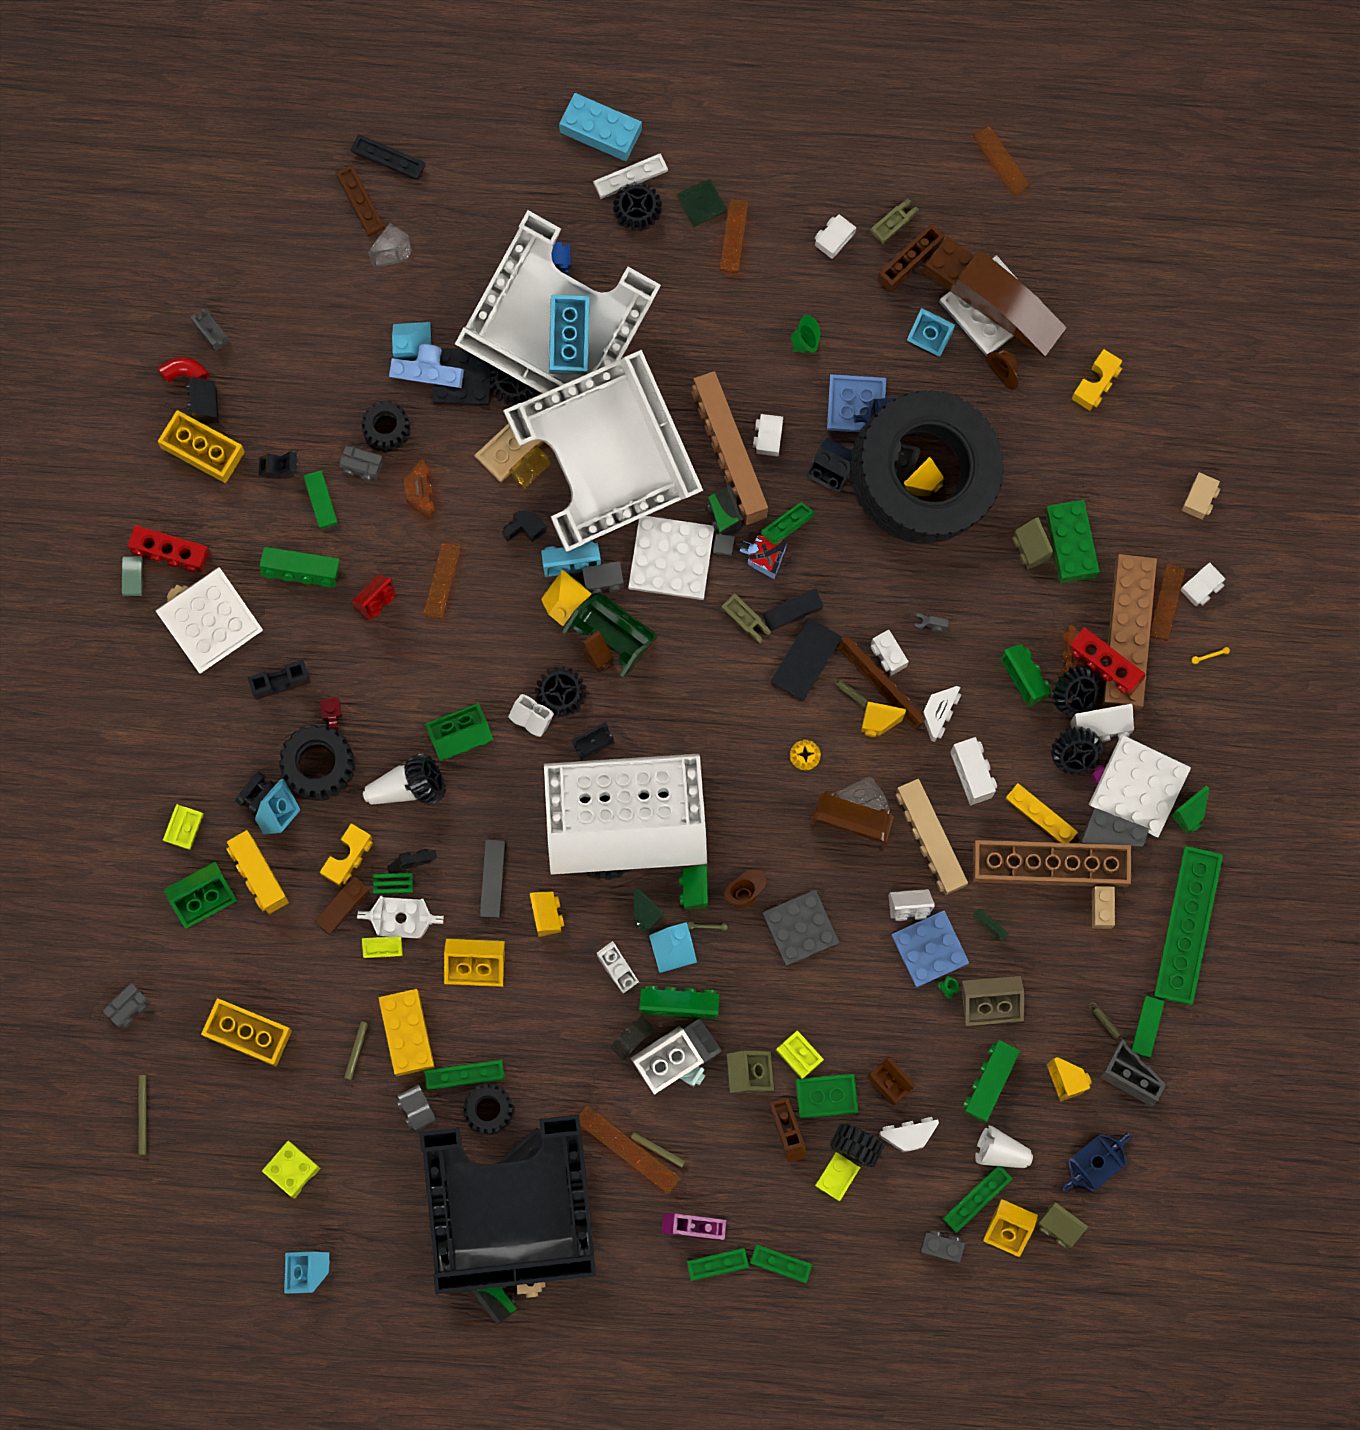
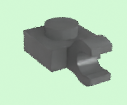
M923 614L916 615V618L921 619L923 623H915L914 628L923 629L927 626L933 632H946L949 620L934 616L927 617Z

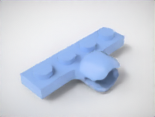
M421 344L416 361L392 358L389 377L461 388L464 369L442 366L440 364L441 348L435 345Z

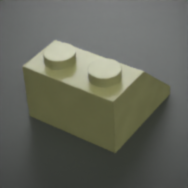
M1038 517L1014 531L1012 542L1015 548L1019 549L1021 563L1026 565L1027 569L1049 561L1053 550Z
M739 1051L727 1054L730 1093L774 1091L771 1051Z
M1056 1202L1048 1207L1037 1223L1042 1233L1047 1236L1050 1234L1056 1238L1055 1242L1063 1248H1066V1246L1072 1247L1088 1228L1086 1224Z

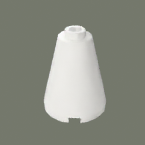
M406 763L400 764L365 786V791H363L365 801L373 805L418 799L415 798V794L411 792V788L408 786L405 774Z
M988 1126L989 1128L983 1130L977 1144L980 1147V1152L975 1155L978 1164L1026 1168L1027 1165H1031L1033 1154H1031L1029 1148L993 1126Z

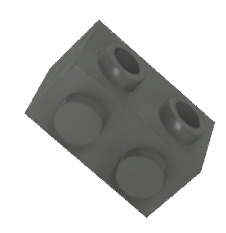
M930 1230V1233L924 1234L919 1253L957 1264L960 1263L965 1243L960 1242L961 1238L949 1236V1239L941 1237L942 1233Z

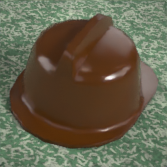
M1002 350L998 353H988L986 359L991 370L1007 388L1015 390L1018 387V377L1016 374L1018 362L1015 356L1007 350Z
M748 870L726 887L724 897L729 903L734 904L736 908H747L755 902L757 895L766 887L767 877L760 870Z

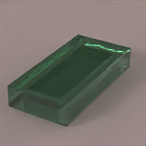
M978 909L974 913L973 917L1001 942L1007 937L1008 932L984 911Z

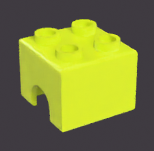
M287 1141L262 1172L295 1199L307 1181L314 1177L321 1168L290 1141Z

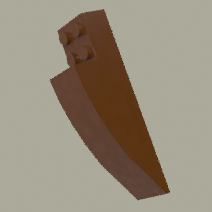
M946 237L925 264L923 273L1043 357H1046L1066 330L1065 325L1038 297L981 250L974 256L949 237Z

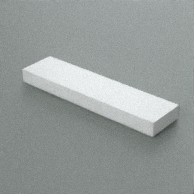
M660 153L593 181V184L600 199L620 192L621 187L626 189L627 183L631 187L635 181L637 185L668 172V168Z

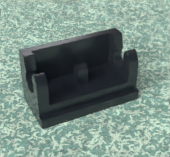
M606 722L572 739V745L580 760L615 743Z

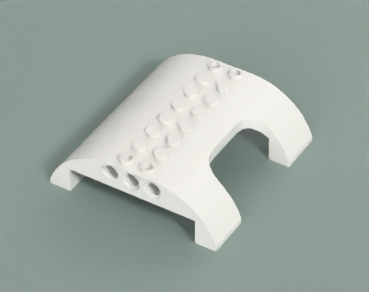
M527 210L519 225L520 228L455 345L539 392L546 393L584 376L549 374L551 295L589 296L587 374L621 360L661 285L627 267L615 289L604 293L594 291L562 273L554 265L552 250L561 228Z
M642 350L530 400L503 410L519 446L534 440L544 441L550 445L570 486L571 501L568 507L551 516V520L566 552L679 500L703 491Z

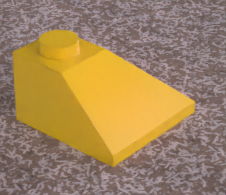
M929 457L903 483V487L913 496H930L933 492L936 494L941 490L944 477Z
M562 570L541 600L548 615L560 625L565 626L574 611L585 603L592 593Z
M868 702L861 732H865V735L870 737L880 736L902 722L906 709Z

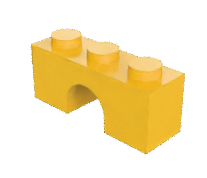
M1103 349L1091 369L1099 375L1100 381L1091 383L1083 379L1074 392L1072 400L1091 411L1093 406L1097 408L1103 399L1100 397L1103 391L1107 393L1113 384L1110 382L1113 376L1117 378L1123 368L1120 367L1122 360Z
M351 823L341 838L342 843L350 848L349 856L344 860H336L330 856L321 869L320 874L340 887L343 884L346 885L352 877L350 873L353 868H357L362 861L361 856L364 851L368 852L373 844L371 835Z

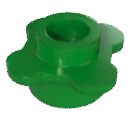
M947 976L945 981L938 983V988L942 990L946 998H952L954 993L960 991L957 980L950 976Z

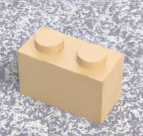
M1199 472L1181 511L1203 519L1205 515H1209L1213 508V505L1210 503L1213 498H1217L1220 488H1218L1220 481Z
M1095 886L1092 889V928L1112 929L1115 926V887Z

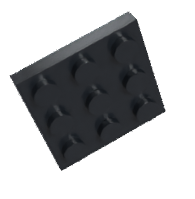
M441 348L440 364L442 366L464 369L461 388L433 384V404L489 406L491 364L464 349Z

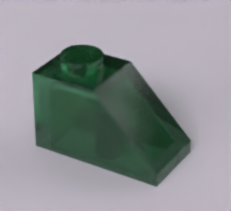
M635 887L634 920L636 922L634 924L642 932L646 930L649 933L664 917V912L642 891Z

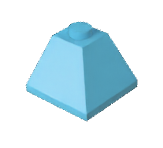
M430 322L393 324L392 346L394 359L416 360L418 358L419 346L421 344L431 345Z
M280 779L260 803L255 820L263 834L281 833L300 811L284 779Z
M687 922L649 935L659 973L697 963Z
M329 1252L285 1253L284 1293H313L329 1273Z

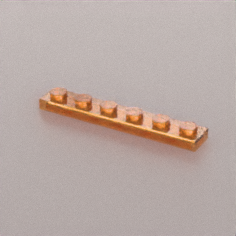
M586 1106L580 1113L579 1117L582 1128L667 1194L671 1192L681 1179L589 1106Z

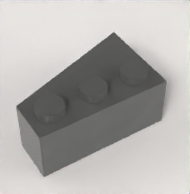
M1094 808L1080 844L1131 845V850H1140L1144 845L1149 828Z
M1122 1039L1117 1044L1100 1078L1152 1107L1158 1102L1166 1084L1149 1066L1147 1067L1139 1059L1140 1057Z

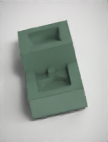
M141 556L123 557V596H142L143 558Z

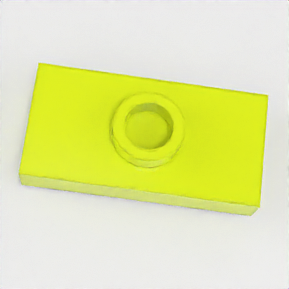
M401 936L362 938L363 958L403 956Z

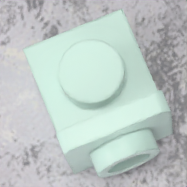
M697 1066L680 1077V1079L694 1088L696 1084L700 1085L705 1078L703 1074L705 1069Z

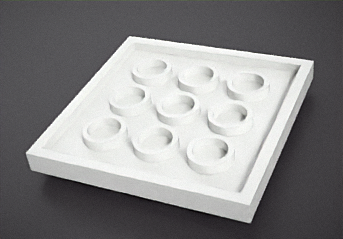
M998 256L993 258L994 261L1012 274ZM952 292L947 293L940 299V304L986 357L988 353L996 351L1013 337L1008 331Z
M650 516L639 518L628 589L704 600L714 534L713 526Z
M220 567L155 610L199 674L263 631Z
M1121 735L1089 805L1149 828V834L1159 837L1191 767Z

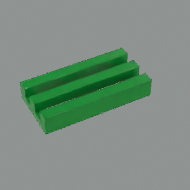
M412 873L373 874L374 894L413 893ZM409 878V881L378 882V879ZM409 885V888L378 889V886Z

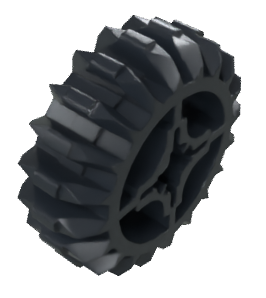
M634 181L633 186L630 187L627 183L626 189L621 187L620 193L615 194L616 199L613 200V205L615 206L612 207L613 212H616L614 217L619 219V224L625 223V229L631 226L632 231L635 230V227L642 231V226H644L648 230L649 224L654 226L655 220H659V214L662 213V208H660L662 201H660V195L656 194L655 188L650 190L649 184L643 187V182H641L640 186H636ZM625 200L628 201L629 205L628 210L626 212H624L622 208V205L625 202ZM648 201H650L653 206L649 213L647 212V208L645 207Z
M495 366V370H491L490 374L493 377L489 378V382L492 383L489 385L490 389L494 390L492 392L493 396H498V401L504 399L505 405L509 401H511L512 406L515 405V402L519 404L522 403V400L527 401L529 400L528 396L534 398V392L538 391L528 385L520 392V387L525 383L516 379L517 387H515V384L512 383V376L509 374L499 381L504 371ZM502 388L512 389L514 393L506 392Z
M1076 665L1074 668L1069 667L1068 671H1063L1062 676H1058L1059 680L1054 683L1056 687L1052 689L1054 695L1051 698L1054 700L1053 704L1061 713L1074 717L1075 714L1085 711L1089 712L1091 706L1095 707L1094 702L1099 700L1097 695L1101 693L1099 688L1102 685L1098 682L1099 678L1094 671L1087 667Z
M564 666L561 667V671L554 667V673H551L548 669V676L541 674L543 681L537 680V685L540 687L535 688V692L539 693L535 695V699L540 700L538 704L545 705L553 714L556 712L557 718H560V713H563L565 718L568 717V711L574 715L573 708L580 710L581 707L578 703L584 704L585 700L581 697H586V692L583 691L586 689V685H580L583 682V678L577 679L579 676L578 672L571 675V668L565 672ZM561 678L571 681L574 686L564 685ZM555 680V687L549 689V692H545L547 685ZM558 684H560V688L562 689L564 694L563 700L561 699V695H559V693H556L559 689ZM573 692H576L573 701L566 705V698L572 695ZM547 698L557 699L561 706L550 703Z
M1074 726L1071 731L1066 729V733H1060V738H1055V743L1052 744V760L1057 768L1065 774L1069 772L1073 775L1077 772L1080 775L1081 771L1088 772V768L1094 769V764H1099V758H1102V741L1097 733L1090 728L1085 729L1081 726L1077 729Z
M426 753L412 756L406 761V780L411 788V792L415 794V798H418L419 802L424 805L435 804L441 800L446 793V785L444 784L442 772H440L435 760H432V757Z

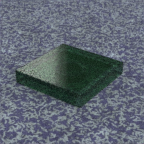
M711 179L677 194L693 227L727 212Z

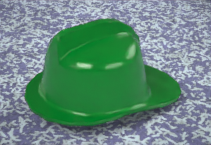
M811 315L802 316L798 328L791 334L794 353H815L817 351L821 332L818 322Z

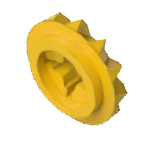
M804 739L796 742L791 748V762L800 770L813 769L820 761L821 753L819 747L813 741ZM804 747H806L807 753H811L808 756L807 762H805L803 756H800L803 753Z

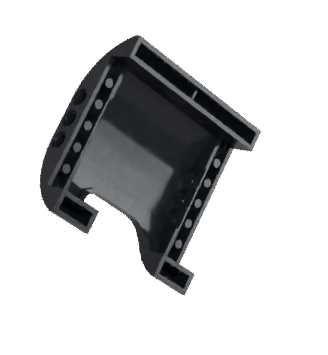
M579 1114L539 1119L542 1139L541 1148L533 1158L524 1161L488 1165L476 1164L465 1155L460 1128L419 1132L421 1152H423L431 1230L435 1294L596 1276Z

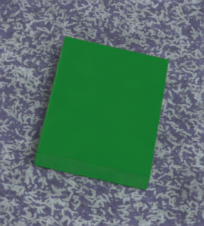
M855 1074L796 1079L799 1119L858 1114Z

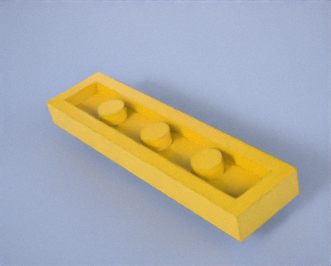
M1019 783L1005 798L1058 843H1069L1078 833Z

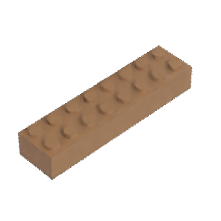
M715 371L694 378L693 385L691 386L692 398L694 402H698L699 416L701 419L704 418L706 424L704 428L707 436L711 435L713 452L718 453L719 459L717 461L721 470L724 469L726 485H731L742 521L744 520L745 525H749L766 519L768 513L766 500Z
M1119 554L1116 559L1108 645L1145 673V679L1132 695L1127 692L1123 694L1116 688L1117 684L1104 679L1102 707L1111 708L1132 704L1135 711H1140L1143 707L1156 558ZM1106 659V666H1109L1112 662ZM1118 671L1116 674L1119 678H1124L1127 675L1125 671Z
M975 840L973 844V882L1128 887L1131 884V845Z

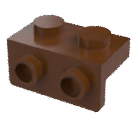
M890 1057L867 1076L892 1106L897 1104L915 1087L911 1078Z

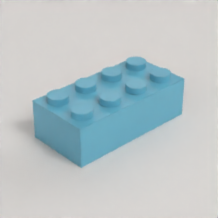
M574 93L559 123L561 134L627 162L642 131V122Z
M551 295L549 374H587L589 296Z

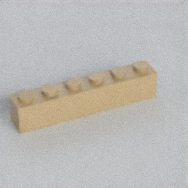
M916 779L898 787L895 797L899 805L902 804L905 809L903 814L906 821L911 822L913 826L911 830L916 840L919 839L922 845L920 846L922 855L924 857L927 856L930 862L928 864L932 875L935 874L938 879L936 884L939 891H943L945 895H948L966 887L968 884L967 879L920 780Z

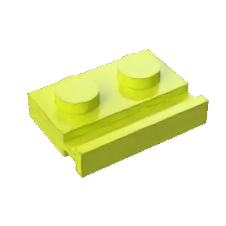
M176 804L163 841L191 850L204 814Z
M798 1031L776 1049L779 1055L801 1079L824 1060Z
M836 1152L815 1186L840 1201L861 1167Z

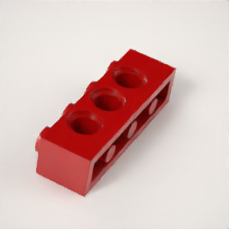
M137 525L134 526L128 543V548L132 551L133 555L141 557L146 555L150 557L149 559L156 562L163 560L168 562L167 564L177 568L183 566L186 567L187 571L193 573L197 571L203 572L210 552L207 546ZM148 542H155L152 548H146ZM172 547L171 553H164L165 548ZM184 553H191L188 559H182Z
M1085 627L1070 644L1072 655L1077 659H1084L1087 662L1086 665L1093 671L1097 669L1101 672V676L1106 681H1113L1117 684L1116 688L1123 694L1127 692L1132 695L1145 679V673ZM1088 648H1095L1097 650L1093 655L1086 653ZM1104 659H1109L1112 662L1109 666L1101 664ZM1118 671H1125L1127 673L1124 678L1116 676Z

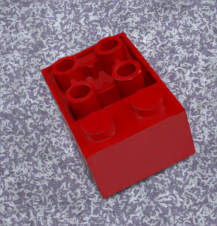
M378 574L351 601L353 606L369 621L372 618L378 617L382 612L381 609L394 601L396 593L392 580Z

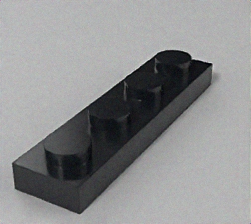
M360 134L357 135L350 149L353 154L417 181L425 167V162Z

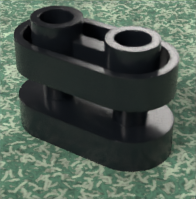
M257 772L235 800L240 806H244L246 803L250 806L247 811L253 816L257 814L261 801L276 785L273 781L267 784L264 783L266 776L261 772ZM258 788L261 789L262 791L258 794V796L255 799H253L252 796L254 795V793L258 790Z

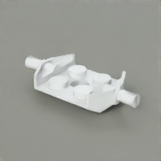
M380 896L371 911H358L357 919H369L377 935L385 937L401 936L402 938L421 939L429 925H432V923L443 924L444 916H434L429 913L424 899L385 898ZM400 913L407 916L406 921L402 924L396 922V916Z

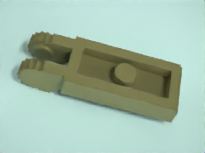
M909 199L896 206L870 229V232L882 244L918 213L919 209L917 207L912 208L907 214L903 212L911 203Z
M735 593L721 606L756 642L761 643L763 641L761 636L753 630L757 625L764 634L769 635L771 633L769 628L761 621L762 619Z

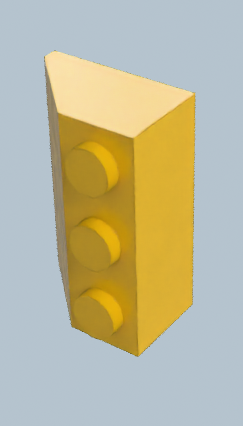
M446 939L444 950V984L503 987L505 941Z
M1059 1057L1052 1059L1046 1064L1060 1102L1083 1094L1090 1089V1084H1092L1090 1076L1082 1068Z

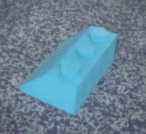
M588 541L567 552L564 547L556 548L554 546L541 550L545 577L558 576L562 570L572 574L582 572L584 567L601 565L598 543Z

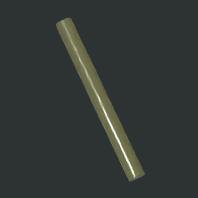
M146 1075L138 1076L139 1155H147Z

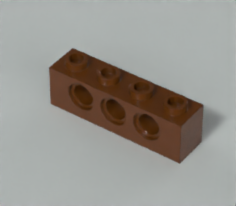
M930 224L879 272L877 281L891 293L939 248L945 236L934 225Z

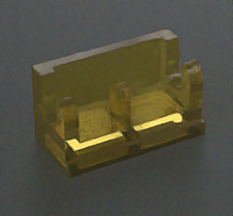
M535 445L509 469V474L525 489L551 465L548 456Z

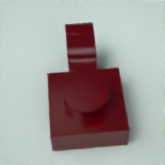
M339 698L319 700L323 721L329 720L330 729L334 728L339 731L337 718L342 717Z

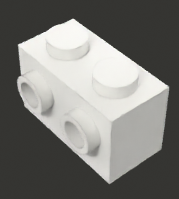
M890 630L872 639L871 649L880 658V664L885 672L888 671L889 675L892 676L907 667L908 660Z

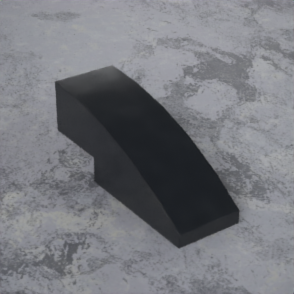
M813 589L765 612L763 617L769 630L774 631L822 610L824 605L817 589Z

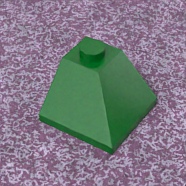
M1207 785L1179 807L1171 816L1186 834L1190 830L1194 833L1202 826L1200 822L1204 819L1209 793Z

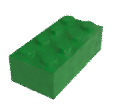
M1079 500L1047 506L1044 514L1059 584L1096 578L1099 574V567L1085 501Z

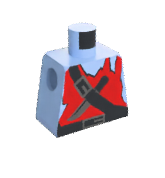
M757 536L754 544L743 541L740 552L750 555L748 559L749 566L775 579L787 546V541L782 540L774 546L765 537Z

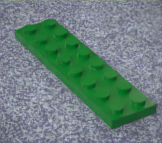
M1185 846L1183 849L1153 997L1190 1006L1193 1005L1223 854Z

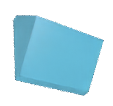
M921 308L907 341L940 357L953 334L955 324Z

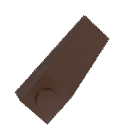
M599 631L583 642L584 656L598 673L602 670L604 672L613 665V656Z
M354 877L317 918L316 922L330 935L371 892L357 877Z
M788 1097L770 1102L769 1105L788 1163L807 1158L805 1144Z

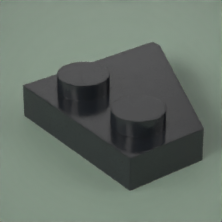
M423 849L417 851V854L412 855L410 852L402 853L398 859L387 866L388 873H395L399 868L406 867V869L431 863L437 858L436 851Z

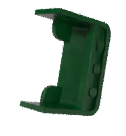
M602 594L594 595L579 606L562 631L566 634L571 629H575L579 635L594 634L599 631L606 644L621 654L618 659L620 665L624 668L620 674L622 677L636 667L657 639L656 634Z

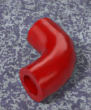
M187 357L173 358L157 368L167 383H170L179 376L207 380L210 375L199 362Z

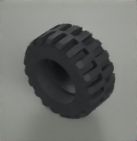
M311 724L310 728H305V726L299 728L300 731L298 733L293 732L290 735L289 741L285 740L283 744L284 749L280 751L281 760H279V767L285 782L294 793L299 794L305 799L311 798L312 801H318L321 798L328 800L329 796L339 795V791L341 789L345 790L348 786L347 782L352 780V772L355 770V758L349 743L336 729H330L327 725L317 727L316 724ZM315 746L327 747L335 757L333 770L321 779L307 778L302 774L299 767V761L303 753Z

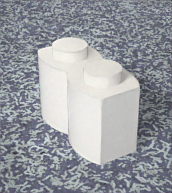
M840 214L836 218L832 217L827 223L828 227L824 231L820 230L815 236V246L831 259L838 254L856 232V227Z
M761 414L760 419L756 420L755 430L759 431L758 437H754L753 442L756 454L779 456L783 417Z
M1208 563L1180 591L1195 606L1199 604L1203 606L1210 599L1209 595L1213 591L1217 593L1225 586L1223 584L1225 578L1211 563Z
M521 694L515 701L508 717L515 724L525 727L531 734L541 737L547 730L554 714L547 707L537 704L529 696Z

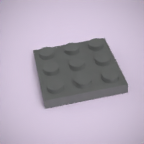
M816 890L762 912L785 966H789L839 944V940Z

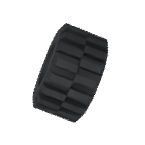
M380 401V404L377 405L375 402L372 404L373 408L368 407L366 409L367 414L364 413L362 416L363 421H361L365 439L372 448L375 446L377 451H381V449L384 452H388V449H392V452L396 451L395 447L401 448L403 446L402 442L406 443L408 440L407 436L410 435L408 416L405 410L400 408L397 403L393 405L392 401H388L387 404L384 401ZM383 419H391L397 423L394 431L389 434L378 433L375 427Z
M483 1084V1086L475 1087L476 1089L471 1090L468 1097L464 1100L463 1114L466 1122L473 1130L480 1134L495 1135L499 1131L502 1132L510 1124V1120L513 1117V1105L509 1095L504 1089L494 1084ZM485 1098L495 1099L500 1106L499 1115L492 1121H484L477 1115V1105Z
M846 1123L839 1124L830 1143V1147L835 1152L866 1167H875L885 1146L881 1140Z

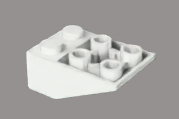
M929 889L890 892L888 895L890 917L895 918L896 921L907 920V917L914 916L915 919H926V916L930 915L934 908V902Z

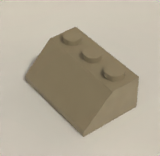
M1021 976L962 981V999L966 1026L1024 1021V988Z

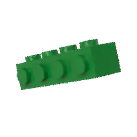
M264 547L260 562V576L269 579H283L288 582L297 581L306 585L316 584L325 588H336L340 570L339 558Z
M1000 1040L996 1044L992 1043L988 1054L991 1056L988 1062L984 1060L980 1068L982 1075L980 1079H975L971 1087L974 1092L971 1097L967 1096L963 1107L966 1108L965 1114L984 1123L988 1121L1020 1050Z

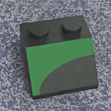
M728 485L709 496L708 503L706 504L708 514H712L714 521H711L714 532L718 531L720 535L740 531L742 526V518L731 485Z
M506 1287L474 1290L473 1293L498 1325L517 1311L515 1306L518 1303L512 1295L507 1296L503 1291Z

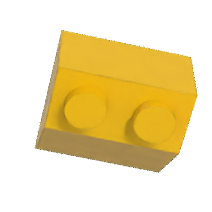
M553 892L530 893L538 936L542 937L562 932L561 927L564 926L562 915L558 916L557 908H560L558 896L554 897Z
M1001 1199L983 1241L1020 1257L1034 1230L1038 1215Z

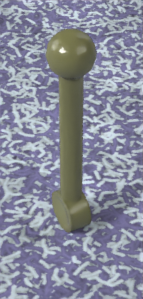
M689 922L687 924L689 930L694 928H712L726 931L728 929L725 923L721 925H708Z

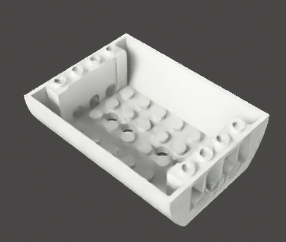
M699 754L544 764L551 874L707 864L706 828ZM660 792H667L669 796L660 798L658 794ZM641 793L649 795L647 799H640L638 796ZM606 795L610 797V800L602 802L600 797ZM582 797H589L591 799L588 803L580 802Z

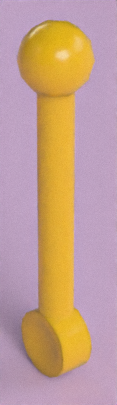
M1224 647L1221 651H1217L1199 658L1195 656L1192 658V663L1196 665L1199 663V661L1220 654H1229L1230 649L1228 647Z

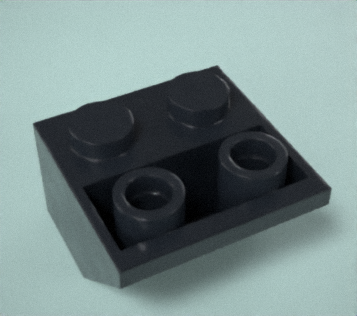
M189 377V384H186V390L191 401L187 402L188 413H190L191 418L202 424L219 423L218 395L215 382Z
M826 438L820 445L806 476L839 494L852 472L850 471L852 451Z

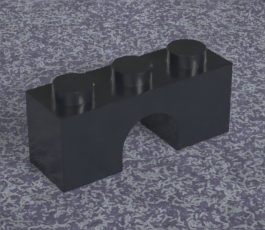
M300 660L284 665L285 668L275 673H267L265 671L248 677L254 698L258 700L311 683L304 661Z

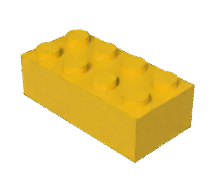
M178 410L157 441L161 449L224 483L228 481L245 453L241 444Z
M248 830L227 841L229 847L226 849L234 862L238 861L236 867L243 878L247 877L248 880L245 883L253 895H257L254 899L262 912L266 910L268 914H271L288 904V899Z
M413 989L378 997L396 1077L435 1068L419 991Z
M217 998L201 1035L276 1067L292 1030Z

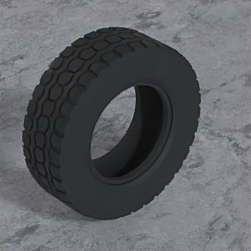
M935 390L911 392L887 403L863 426L858 434L859 436L856 438L851 454V483L854 484L852 487L855 495H857L860 506L864 508L863 511L868 517L872 518L871 521L874 524L880 526V529L886 533H891L893 537L902 538V540L907 542L914 541V543L921 544L937 543L960 535L979 522L989 512V509H991L1001 489L999 487L1002 486V475L1004 474V464H1002L1004 461L1003 451L1000 450L1002 447L999 439L996 438L997 434L994 428H991L987 418H984L977 408H973L974 406L968 401L964 402L962 398L956 395L952 396V394L947 392L940 393V391ZM912 433H926L938 437L951 448L959 465V482L956 491L949 500L942 502L923 501L911 495L902 486L894 468V453L898 442L903 436Z

